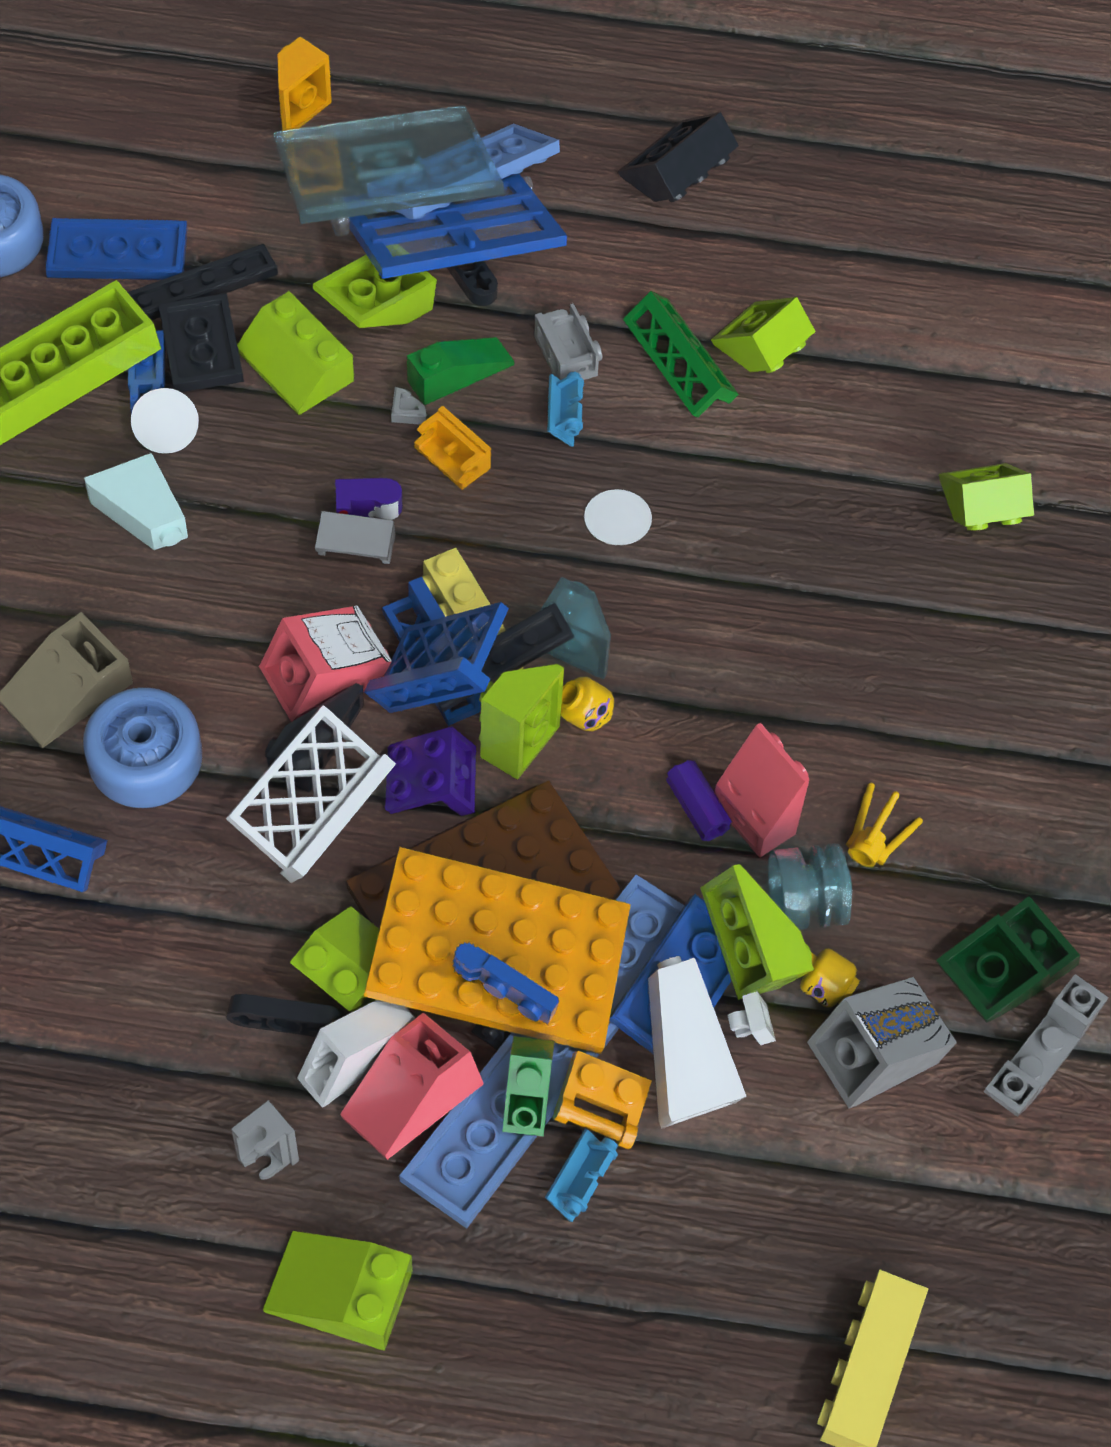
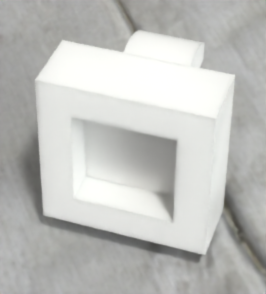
M758 991L743 995L745 1010L728 1014L730 1028L732 1031H735L736 1037H745L752 1034L760 1045L776 1041L767 1004Z

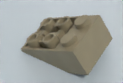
M80 612L53 631L0 691V704L44 748L94 712L106 699L133 684L128 659Z

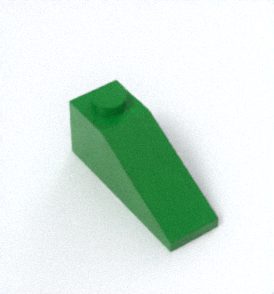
M497 337L436 342L407 355V382L425 406L513 366L514 360Z

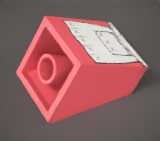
M352 606L282 618L259 668L290 721L293 722L355 683L362 685L364 692L369 680L384 677L392 660L359 607Z

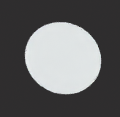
M159 388L149 391L136 402L132 410L131 426L135 437L144 447L157 453H174L185 448L194 439L198 430L199 419L194 404L186 395L174 389Z
M615 489L604 491L592 498L585 509L584 519L588 530L598 540L611 545H627L640 540L646 535L651 526L652 514L648 504L640 496L630 491Z

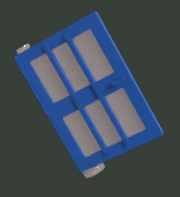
M511 174L502 178L497 184L480 188L473 195L458 198L452 201L449 206L434 209L420 219H408L405 215L398 212L386 210L383 206L370 202L368 197L344 202L337 201L330 204V220L335 235H348L349 230H351L382 279L567 246L566 233L533 192V183L530 176L522 177L520 174Z

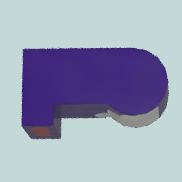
M389 478L335 479L337 513L370 518L377 517L385 520H393L401 514L403 508L402 488L397 481Z

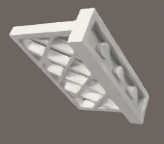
M323 705L226 819L283 870L280 874L290 883H293L304 877L396 763L386 754L379 756ZM321 719L333 729L334 743H316L315 726ZM308 736V743H302ZM354 748L366 760L359 768L345 769L343 749ZM317 749H335L337 769L319 770ZM295 750H309L311 770L293 771L292 753ZM285 763V771H278ZM338 775V794L336 796L322 797L320 776ZM346 775H353L346 783ZM312 776L314 797L296 798L294 777ZM286 777L288 798L269 799L268 782L270 779ZM261 791L262 799H254ZM315 803L316 820L314 823L298 825L296 804ZM323 803H329L323 811ZM289 804L291 825L272 826L270 805ZM262 805L264 826L252 827L240 816L248 806ZM291 831L293 848L286 856L274 847L273 832ZM299 831H306L300 838Z

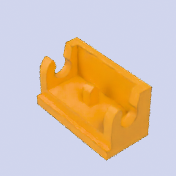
M441 406L438 412L425 420L417 428V431L422 435L414 442V448L461 490L491 469V447L444 406Z

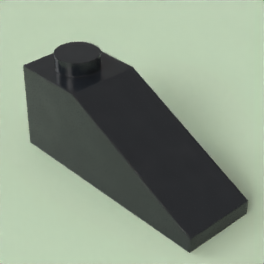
M357 683L353 684L286 725L279 737H273L266 748L265 757L267 758L268 768L323 705L350 728L364 706L363 686ZM321 719L315 726L316 743H334L333 729ZM308 736L302 743H308ZM317 749L319 770L325 768L335 749ZM295 750L292 753L293 771L311 770L309 750ZM285 763L278 771H285ZM312 776L294 777V785L310 792L313 787ZM286 777L279 778L286 782Z

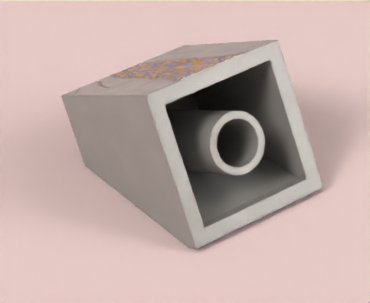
M914 977L844 998L807 1041L849 1109L937 1065L957 1043Z

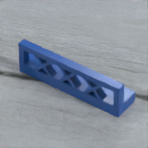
M422 577L408 582V597L382 607L383 615L399 642L406 628L412 625L399 622L395 616L396 614L413 608L417 615L414 625L445 617ZM481 693L467 698L468 705L452 712L450 709L443 712L438 703L435 704L449 726L481 712V702L479 701Z
M0 806V834L5 836L12 849L4 855L0 854V866L80 892H85L88 889L94 861L104 855L108 840ZM17 840H20V841H23V842H26V843L20 845ZM31 844L38 846L43 851L48 862L40 867L30 864L22 849ZM54 852L60 853L61 855L56 857ZM15 854L17 859L11 858L9 856ZM66 856L82 860L79 879L67 876L59 860ZM51 865L53 871L45 868Z

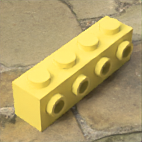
M457 548L423 561L422 578L445 617L491 605ZM503 624L501 625L497 635L506 631Z
M879 1270L874 1283L866 1280L858 1301V1305L865 1307L861 1321L852 1320L844 1344L851 1346L848 1359L845 1361L839 1358L831 1380V1384L838 1386L833 1401L825 1399L817 1421L818 1425L824 1427L820 1441L835 1447H877L929 1288Z

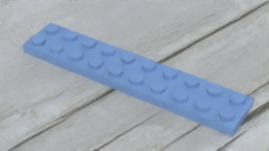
M638 875L633 877L616 899V901L631 905L611 1014L684 907L683 904ZM610 1021L605 1046L619 1029ZM516 1033L509 1035L480 1072L484 1084L447 1114L399 1175L401 1183L466 1229L537 1137L534 1135L502 1132L513 1037H533ZM554 1043L545 1125L553 1116L573 1053L581 1051L595 1058L599 1056L598 1053Z

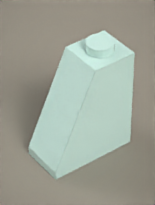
M152 453L84 478L90 503L153 550L165 546H173L180 540L188 538L185 517Z

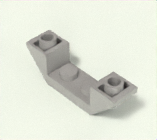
M1075 974L1054 1000L1042 1022L1011 1061L1007 1060L985 1088L984 1093L1018 1117L1035 1100L1076 1047L1109 997Z

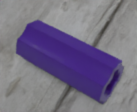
M687 760L682 764L675 765L667 773L668 778L666 781L702 841H711L725 834L730 829L732 821L697 763Z

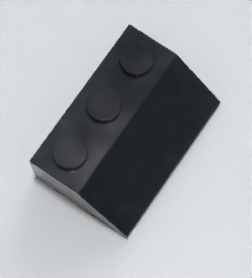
M721 112L685 119L621 168L618 173L622 179L654 202L663 200L675 202L687 194L686 188L691 184L695 185L705 180L709 176L707 171L712 167H718L730 159L729 154L739 145Z

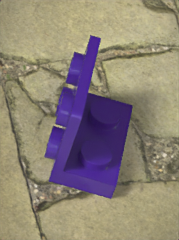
M451 726L388 746V757L396 764L387 774L386 811L394 814L442 801L460 816L475 813L476 746L454 727Z

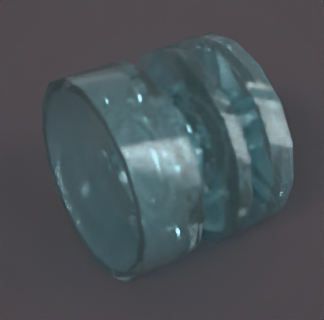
M839 843L826 845L824 852L819 845L810 847L808 864H805L803 855L798 847L770 851L768 858L770 898L799 930L808 928L811 911H813L820 928L828 927L831 919L835 926L849 924L852 905V882L846 857Z

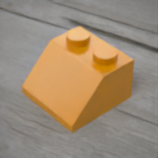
M298 37L291 44L283 47L277 54L282 133L286 138L290 137L332 103L329 55L302 37Z

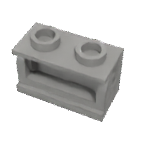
M574 303L570 304V315L564 309L546 314H535L534 337L554 376L560 380L567 377V374L570 372H578L583 380L598 376L599 361L602 360V351L599 343L596 340L592 341L589 335L588 322L584 315H579Z

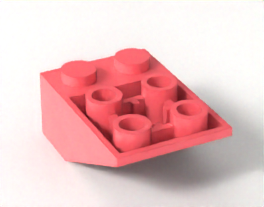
M759 723L754 727L717 782L715 794L730 817L731 825L760 858L796 835L810 779L805 767L799 761H794L784 750L780 738L773 732L769 733Z
M422 1013L390 1038L340 1115L344 1121L388 1160L484 1083L471 1052L425 1013Z

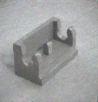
M322 511L315 550L318 552V555L325 556L326 551L380 558L382 563L390 564L396 535L394 521Z
M269 1100L231 1129L237 1158L244 1167L255 1163L261 1156H267L271 1159V1164L259 1173V1177L262 1180L273 1177L289 1163L293 1166L299 1161L295 1131Z

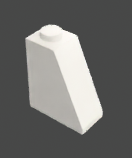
M375 1000L319 1030L297 1079L321 1107H325L365 1077L390 1038L413 1021L415 1017L405 1006Z

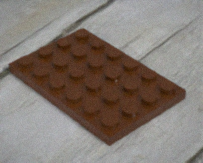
M549 780L410 849L616 900L622 893L621 888ZM397 856L346 881L347 889L363 916L379 929Z

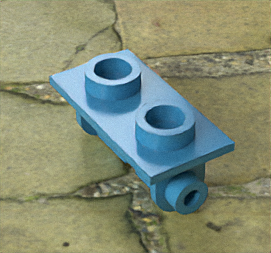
M570 372L562 380L550 374L547 431L573 447L574 436H577L579 431L583 429L582 404L578 401L583 399L584 380L578 372Z
M588 1129L583 1131L545 1196L569 1222H573L580 1212L587 1210V1203L599 1184L596 1180L599 1176H604L612 1160H615L618 1156L616 1152L618 1145L616 1142L606 1137L600 1142Z

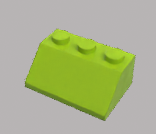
M290 291L263 306L237 344L239 354L298 415H301L354 382L353 355Z
M554 664L506 671L501 674L495 683H488L485 692H482L479 698L481 702V714L479 717L481 733L479 741H481L480 757L517 780L521 777L560 727L564 667Z

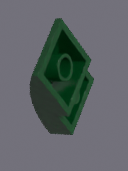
M1028 896L1003 916L997 914L939 957L936 963L987 1023L1029 1000L1079 965L1080 954L1031 897Z

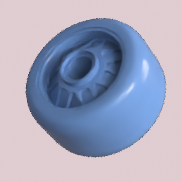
M0 175L1 278L15 274L27 267L36 258L43 243V225L39 206L34 195L23 183L5 175Z
M132 688L114 694L95 709L85 727L83 748L91 778L105 796L121 805L132 808H153L167 804L180 797L192 785L200 771L202 743L197 721L183 701L166 691L155 688Z

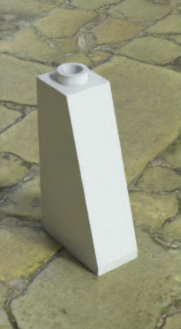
M680 956L664 960L657 964L658 970L648 978L658 1119L661 1129L735 1104L746 1097L695 958L683 962Z

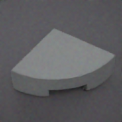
M395 387L391 422L422 424L426 420V409L423 403L421 404L418 399L412 396L410 391Z

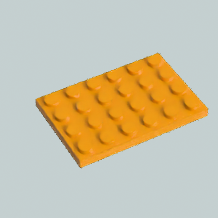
M400 847L364 997L528 1037L552 1040L557 1044L601 1054L605 1046L631 904ZM464 942H470V944H474V947H479L488 954H492L557 996L559 1004L548 1025L540 1019L532 1021L525 1017L518 1010V1005L508 998L499 999L485 990L483 987L484 983L479 981V979L467 981L462 978L461 974H458L456 971L454 972L455 969L452 962L455 957L456 947L464 944Z

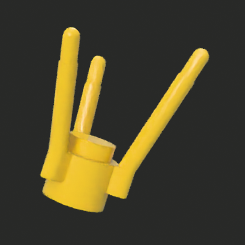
M874 783L867 785L852 835L846 843V846L849 847V856L865 867H874L876 862L884 865L888 856L923 823L922 818H916L887 846L885 845L886 836L880 830L899 798V792L894 791L873 827H866L865 830H862L875 788Z

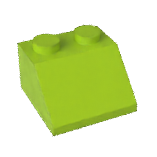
M792 297L754 302L714 336L711 341L715 347L749 372L766 371V373H771L784 365L783 360L788 355L804 348L806 345L805 341L816 331L798 298Z
M1003 463L939 474L940 483L953 519L967 527V530L988 528V523L998 521L1003 525L1018 524L1022 522V517L1034 516L1031 473Z
M350 906L315 930L290 963L348 1011L354 1012L376 1000L364 997V992L379 928Z

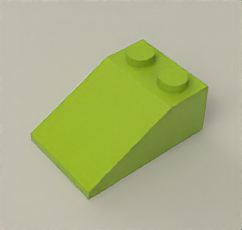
M394 244L386 246L393 257L406 255ZM364 255L313 283V289L357 327L366 328L408 324L433 310L437 279L427 271L382 279L368 256Z
M740 864L730 867L700 887L738 1000L743 999V995L756 991L762 994L779 989L814 970L811 950L804 942L801 931Z
M293 1231L263 1312L385 1351L413 1272L412 1255L372 1242Z

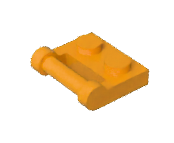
M576 1051L572 1055L553 1113V1120L566 1124L568 1121L614 1139L618 1146L629 1150L635 1142L638 1132L637 1126L652 1081L581 1051ZM575 1097L623 1116L622 1124L574 1106Z

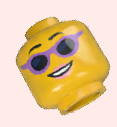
M578 677L563 686L561 716L566 721L583 731L593 732L600 729L611 719L614 709V697L609 689L589 677Z
M825 948L817 956L811 952L814 970L803 975L800 984L801 990L824 1007L831 1008L837 1003L840 1004L844 998L853 994L860 980L855 977L857 972L856 966L830 948Z

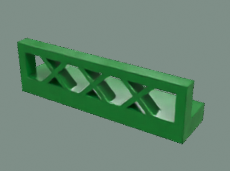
M650 291L623 318V321L693 416L698 418L717 399L730 404L739 395L667 298ZM649 310L652 314L651 328L641 329L636 321ZM658 335H667L669 337L668 353H659L656 350ZM676 359L686 360V377L675 376ZM693 383H703L708 393L695 403L692 399Z

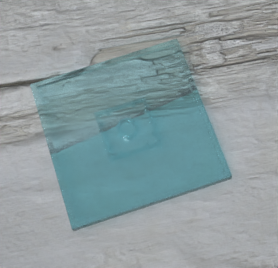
M464 105L273 133L275 146L301 224L504 195V183Z

